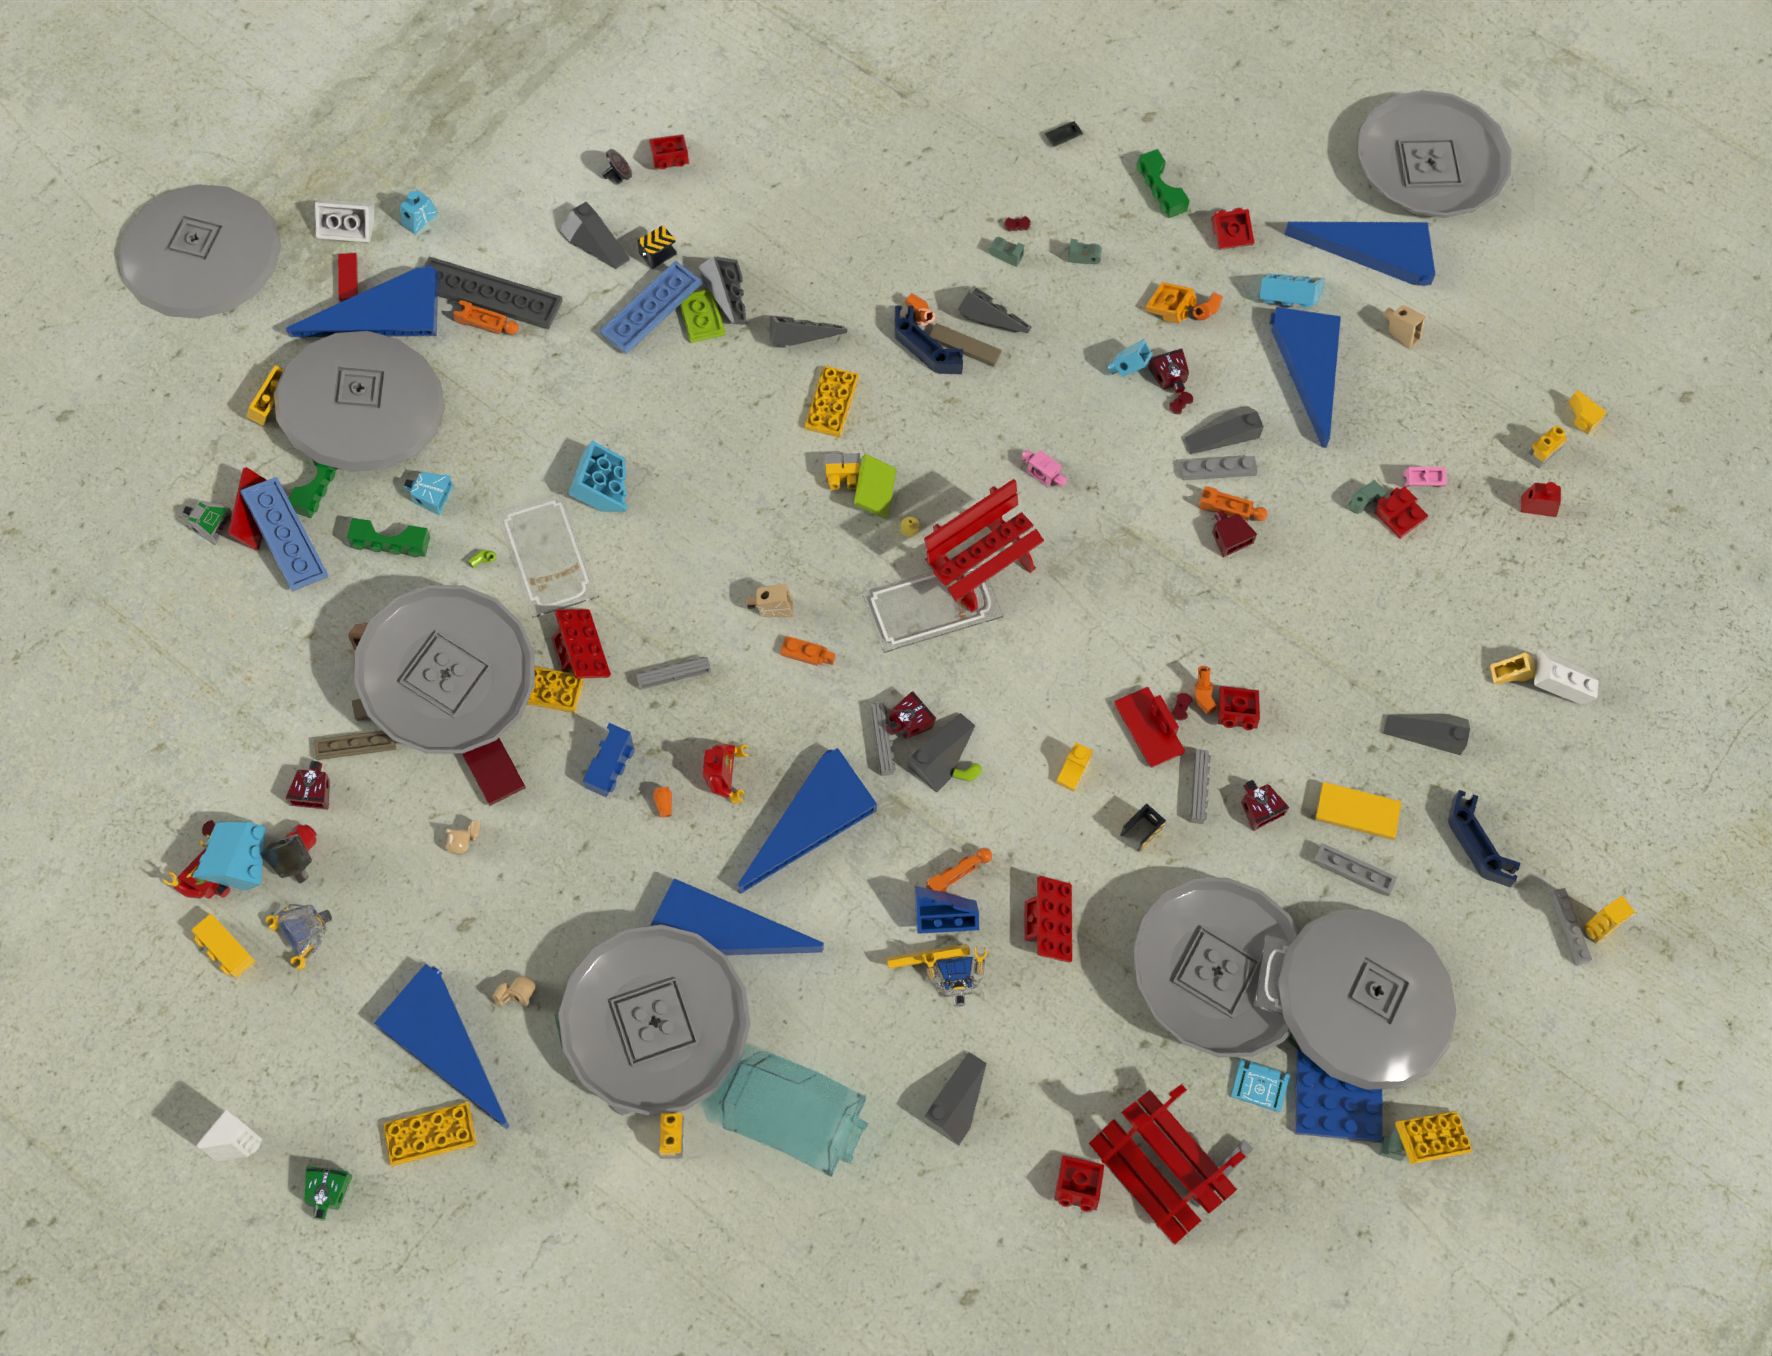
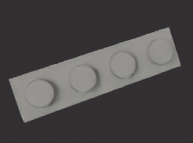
M1255 456L1181 461L1183 480L1256 476L1258 472Z
M1321 843L1313 863L1385 896L1391 894L1397 879L1396 876L1324 843Z

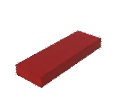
M357 253L338 254L340 302L358 295Z

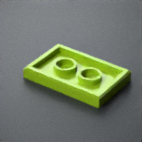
M709 289L693 292L680 304L690 343L726 335L716 299Z
M868 454L863 455L854 505L886 519L889 516L897 468Z

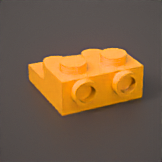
M1161 282L1146 305V311L1162 315L1164 321L1180 324L1182 320L1187 319L1190 307L1196 305L1197 298L1195 297L1194 289Z

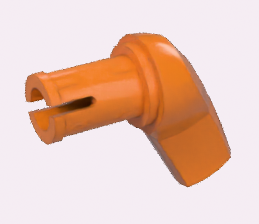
M911 293L906 299L905 304L913 306L915 321L922 326L932 322L935 319V313L931 312L925 300Z
M1212 293L1207 302L1197 304L1192 312L1194 318L1205 320L1218 312L1223 296Z
M1200 666L1198 668V682L1195 684L1196 703L1206 715H1211L1217 709V705L1212 698L1211 668Z

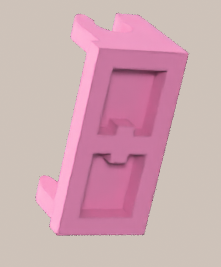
M1408 467L1403 473V478L1407 479L1404 484L1405 487H1443L1447 485L1446 467Z

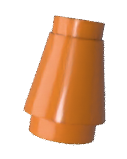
M669 787L654 789L652 796L660 817L672 816V791H670Z

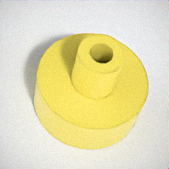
M914 517L904 518L901 522V532L907 537H913L918 534L920 528L919 521Z

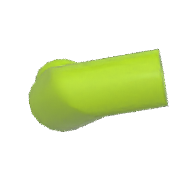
M480 550L467 562L472 568H475L480 563H493L497 556L493 551Z
M973 763L966 770L955 768L953 778L970 782L980 776L982 767L979 763Z

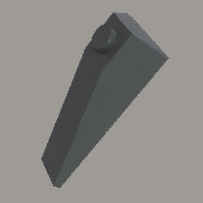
M587 201L570 212L559 230L570 244L581 247L584 252L598 257V260L614 269L630 260L600 216Z
M713 256L699 265L701 277L731 323L744 325L746 324L745 305L742 302L744 290L741 289L740 284L743 281L738 261Z
M974 285L958 308L960 315L966 319L971 318L972 320L1028 333L1031 329L1029 324L1015 314L1011 313L1009 315L1006 307L1002 304H994L991 296Z
M770 315L771 341L776 347L786 348V345L793 346L847 333V328L842 325L823 322L816 325L815 322L810 320H804L800 323L791 317Z
M1249 406L1228 411L1186 436L1185 442L1191 455L1259 439L1264 426L1258 411Z
M960 713L926 741L908 759V768L938 793L951 779L975 725Z
M1451 714L1388 715L1383 734L1461 755L1467 747L1470 725L1468 719Z
M968 1052L937 1096L923 1120V1123L958 1146L971 1128L987 1064L970 1052Z

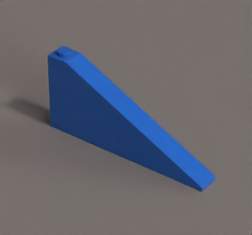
M1428 222L1287 223L1286 236L1409 284L1431 285L1435 277Z
M431 266L415 268L286 327V331L290 337H327L335 333L369 331L388 337L437 336L438 273Z
M1276 307L1274 314L1271 313L1269 324H1272L1271 332L1322 448H1326L1331 432L1341 316Z
M838 748L828 750L822 755L739 881L738 891L740 894L877 811V803Z
M675 878L650 925H665L696 933L725 955L822 953L824 950V943Z
M425 964L375 1021V1025L507 1129L509 1124L449 990L441 977L443 973L435 966L430 968Z

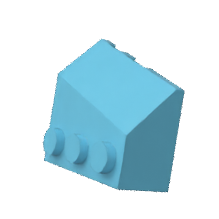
M1269 273L1262 277L1260 299H1264L1265 303L1280 301L1282 305L1292 306L1293 303L1300 304V307L1311 308V305H1315L1320 300L1325 278L1312 281L1307 276L1293 279L1294 276Z
M592 441L581 455L568 494L599 511L626 512L625 458Z
M217 822L207 842L208 847L199 860L200 865L192 877L246 891L261 885L266 827L251 822Z

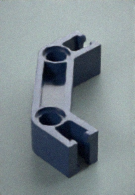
M895 305V338L933 372L938 374H962L963 349L943 348L913 322V306H908L906 318H900L902 306Z
M1458 790L1453 798L1448 817L1450 828L1482 878L1511 887L1516 882L1517 875L1511 876L1502 872L1501 869L1514 874L1519 870L1520 862L1498 854L1474 815L1478 796L1473 794L1469 800H1466L1465 804L1469 805L1468 808L1462 807L1460 805L1462 796L1465 797L1466 792ZM1457 816H1461L1464 821L1459 820ZM1487 864L1492 865L1494 870H1491Z

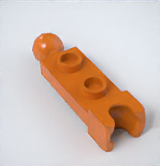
M463 300L459 301L461 312H453L454 320L457 323L469 324L494 333L501 334L502 330L505 329L506 333L514 335L519 329L515 321L510 320L507 322L505 315L472 306V303Z
M1209 486L1204 487L1202 493L1204 498H1201L1198 506L1200 509L1210 512L1211 510L1216 512L1224 510L1226 515L1229 516L1237 513L1246 521L1249 520L1250 515L1257 521H1264L1267 518L1268 513L1265 508H1252L1253 501L1219 492L1218 489Z
M981 848L977 851L976 856L974 854L970 858L968 856L964 857L958 862L959 865L956 867H949L944 870L942 876L936 874L927 880L928 885L926 888L946 893L947 887L978 868V864L990 862L992 859L991 850Z

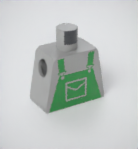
M199 501L195 509L186 506L182 513L184 517L188 518L187 524L190 529L213 545H216L230 524L233 514L228 506L206 501Z

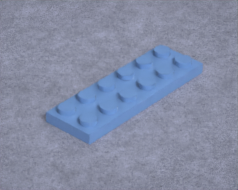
M675 261L600 330V334L623 353L627 354L702 285L701 279Z
M275 477L241 490V495L291 591L293 592L328 578V573L278 478Z

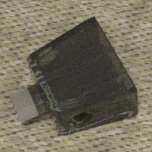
M299 834L273 841L260 853L281 878L293 875L298 883H302L309 878L305 868L312 862V859Z

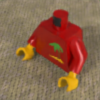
M718 743L711 749L705 750L703 777L712 793L725 798L730 797L733 804H738L744 801L740 796L745 795V792L743 790L731 792L734 764L733 754L738 758L748 756L749 754H744L743 749L749 748V746L744 744L735 747L731 744Z
M200 840V844L203 847H208L207 844H203V842ZM206 849L178 877L172 872L167 873L173 878L171 883L162 879L165 885H173L176 891L187 898L201 899L205 897L210 899L216 893L221 898H224L231 890L226 885L192 877L200 865L199 860Z

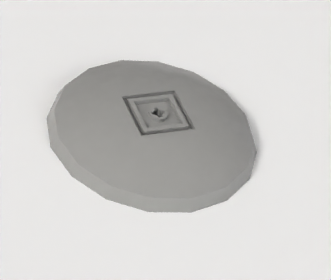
M1420 90L1394 95L1373 108L1359 129L1358 157L1369 183L1388 202L1413 214L1447 218L1471 213L1497 197L1511 175V148L1500 125L1481 107L1453 94Z
M197 184L169 191L145 205L126 228L118 259L123 283L142 305L166 316L199 319L231 311L258 294L276 269L281 242L275 220L257 200L227 186Z
M369 331L335 333L308 344L284 367L274 392L276 420L292 446L319 464L350 472L387 469L416 456L436 435L445 410L441 381L426 359L396 338ZM358 387L362 389L360 392H357Z
M427 585L396 596L369 620L355 650L354 685L367 716L392 740L424 753H465L496 741L522 716L535 686L534 650L521 621L496 598L464 585ZM449 671L450 677L443 679L441 672Z
M1194 878L1164 891L1142 916L1133 947L1137 986L1153 1017L1182 1044L1216 1057H1252L1284 1042L1291 1033L1283 1018L1282 1009L1274 1008L1275 1002L1267 999L1264 981L1270 954L1276 949L1282 950L1283 946L1289 947L1300 932L1291 916L1263 891L1230 878ZM1276 952L1270 962L1267 991L1269 997L1278 1000V1006H1282L1278 981L1285 954ZM1215 968L1219 969L1218 973L1220 974L1216 977L1213 975Z
M1370 909L1335 910L1306 924L1286 949L1278 981L1283 1018L1302 1052L1331 1077L1365 1090L1402 1088L1431 1073L1450 1047L1456 1018V1004L1450 975L1433 946L1405 922ZM1376 987L1379 989L1378 992L1380 993L1377 996L1374 995L1375 991L1372 990Z
M665 925L625 929L593 947L570 975L559 1010L562 1049L581 1084L612 1107L647 1116L687 1110L719 1091L742 1059L750 1028L746 989L728 957L700 935ZM652 1017H655L656 1020L660 1019L657 1028L648 1024L651 1022Z

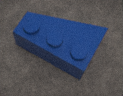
M608 723L607 729H609L605 741H600L599 746L602 748L597 757H593L583 779L586 789L604 797H607L609 792H613L618 775L621 776L623 774L627 759H630L635 751L631 732L611 723Z
M915 886L917 934L979 930V910L976 900Z

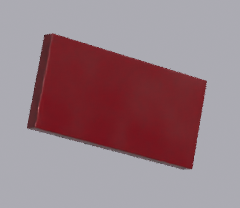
M500 738L462 753L489 806L526 788Z

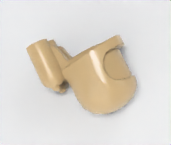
M472 820L467 831L446 829V834H448L447 850L456 855L465 853L469 848L470 838L472 841H475L479 836L480 821Z
M520 976L510 987L506 982L500 984L492 998L498 1007H501L511 999L523 1006H527L529 1004L528 999L536 991V985L529 977Z

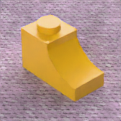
M1579 390L1573 394L1568 402L1576 415V420L1573 424L1587 435L1603 420L1607 413Z
M1525 652L1490 665L1494 683L1498 685L1511 681L1524 682L1535 678V658Z
M1075 742L1056 783L1074 792L1091 760L1093 750Z

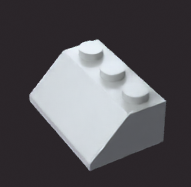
M322 199L315 202L316 238L370 242L374 225V203Z
M1542 650L1537 651L1534 686L1580 705L1597 699L1599 681L1587 669Z
M226 1110L196 1147L216 1162L248 1157L260 1147L262 1138Z

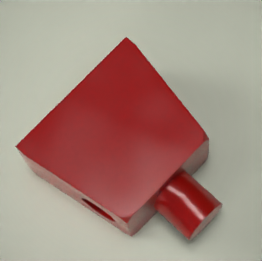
M1547 482V484L1534 483L1521 496V512L1557 517L1561 503V487L1554 482Z

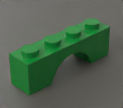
M1156 149L1139 155L1137 170L1145 178V183L1151 188L1154 198L1160 203L1161 210L1166 213L1168 218L1187 212L1190 200L1184 190L1167 185L1160 177L1164 172L1166 163L1160 151Z
M313 459L314 465L318 468L316 477L307 485L294 487L288 498L296 514L312 518L313 514L318 511L319 502L326 495L327 487L330 481L334 480L335 471L337 470V468L319 464Z
M352 518L347 540L350 547L357 550L369 549L374 552H390L394 555L407 554L411 557H426L430 534L427 528L408 525L398 535L383 536L375 531L371 520Z

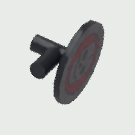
M609 149L606 152V157L611 167L604 171L602 176L605 179L612 176L618 185L623 182L621 178L629 180L632 177V172L624 157L616 150Z

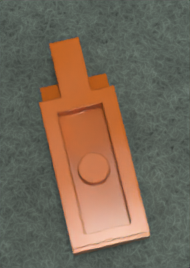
M786 636L780 652L781 656L818 666V664L822 665L823 662L833 665L835 661V653L827 651L826 647Z

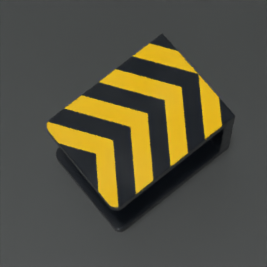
M663 225L637 240L639 254L652 269L677 255V251L672 246L676 239Z
M1147 803L1123 826L1120 834L1123 837L1143 816L1153 824L1155 828L1140 842L1137 850L1139 852L1163 830L1166 822Z

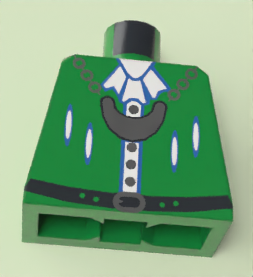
M306 1167L304 1202L308 1206L314 1207L313 1219L324 1221L328 1208H340L352 1179V1175L348 1171Z

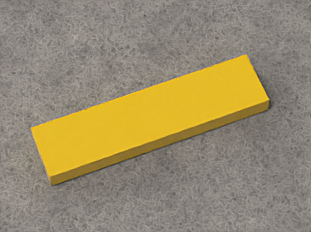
M965 943L886 957V964L888 968H896L925 963L922 955L925 953L926 960H930L932 958L931 951L936 955V961L966 956L970 954V948Z

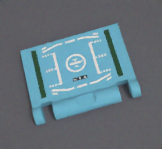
M1241 1058L1231 1097L1281 1112L1290 1074L1285 1073L1284 1080H1280V1070L1251 1061L1249 1062L1248 1069L1243 1068L1245 1059Z

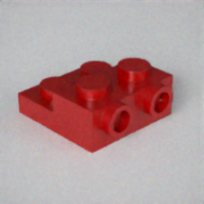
M684 134L649 139L655 169H666L671 166L683 167L685 164H689Z
M1240 207L1230 212L1219 210L1211 217L1219 250L1250 246L1255 243L1249 209L1243 210Z
M1405 486L1401 489L1399 487L1395 488L1390 493L1388 499L1385 497L1381 498L1377 502V508L1374 512L1399 539L1424 522L1429 516L1416 503L1417 498Z
M1220 686L1218 724L1226 728L1238 726L1243 727L1245 730L1257 729L1260 720L1259 690Z
M1062 1155L1054 1201H1058L1063 1207L1079 1206L1084 1212L1097 1210L1105 1165Z

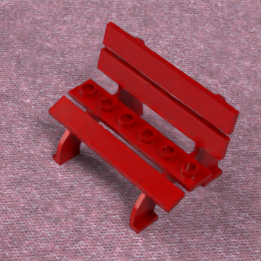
M1012 479L999 489L995 486L989 489L990 495L943 526L935 524L933 532L924 538L925 548L927 549L925 561L934 570L933 574L944 586H947L954 580L957 581L947 590L955 602L962 598L961 602L971 613L978 609V600L974 589L1019 559V562L1029 573L1036 569L1033 565L1030 551L1044 542L1038 530L1034 529L1020 539L1019 536L1034 527L1031 521L1022 512L1007 522L1002 519L1004 514L1019 505L1018 494L1016 493L1017 482L1015 479ZM986 526L992 531L949 560L946 556L947 552ZM1010 542L1013 543L1011 546H1009L1008 548L994 556L992 559H990L989 561H987L986 563H984L968 575H963L964 573H966L967 571H969L970 569H972L973 567H975L976 565H978L979 563H981L982 561H984L985 559H987L988 557H990L991 555L1005 547Z
M1182 1083L1169 1093L1171 1098L1164 1105L1151 1090H1148L1137 1100L1138 1103L1135 1101L1124 1109L1121 1113L1133 1126L1128 1134L1113 1119L1101 1130L1102 1132L1098 1133L1089 1142V1145L1102 1159L1101 1162L1103 1164L1106 1163L1157 1223V1228H1161L1174 1245L1202 1221L1187 1203L1194 1197L1205 1211L1210 1214L1237 1191V1188L1223 1172L1230 1166L1234 1168L1246 1158L1240 1150L1219 1169L1169 1112L1168 1108L1187 1091ZM1136 1133L1142 1136L1190 1192L1184 1199L1131 1139Z

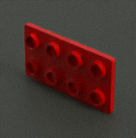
M245 467L242 469L228 534L250 548L259 550L262 534L241 495V490L267 480Z
M557 609L554 613L559 629L551 639L561 671L568 672L572 668L576 679L608 678L611 673L590 610Z
M1145 687L1114 702L1150 768L1185 753V749L1177 737L1179 726L1161 695L1154 697L1150 688Z
M1044 876L1037 877V896L1025 901V941L1032 942L1037 940L1038 956L1068 963L1072 962V884Z

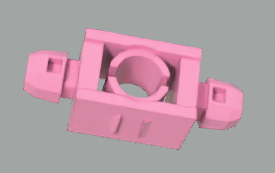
M1029 450L1023 452L1021 458L1028 464L1026 471L1045 486L1049 487L1053 482L1059 487H1063L1066 484V477L1060 474L1062 465L1041 450L1035 455Z

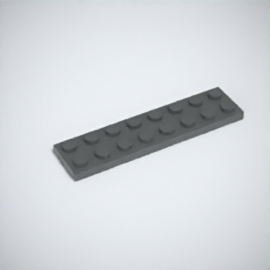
M430 256L424 265L435 268L438 273L439 296L458 302L463 300L472 303V306L550 329L563 302L562 296Z

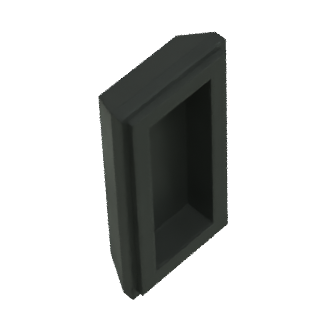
M1075 121L1045 133L1053 147L1083 134Z

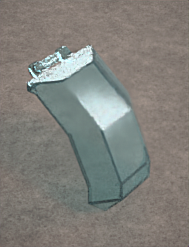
M758 1051L738 1063L731 1073L717 1103L723 1129L741 1134L780 1150L831 1177L839 1160L851 1164L853 1160L852 1154L860 1136L868 1126L867 1122L859 1118L867 1097L817 1071L763 1051ZM856 1126L845 1151H843L853 1127Z

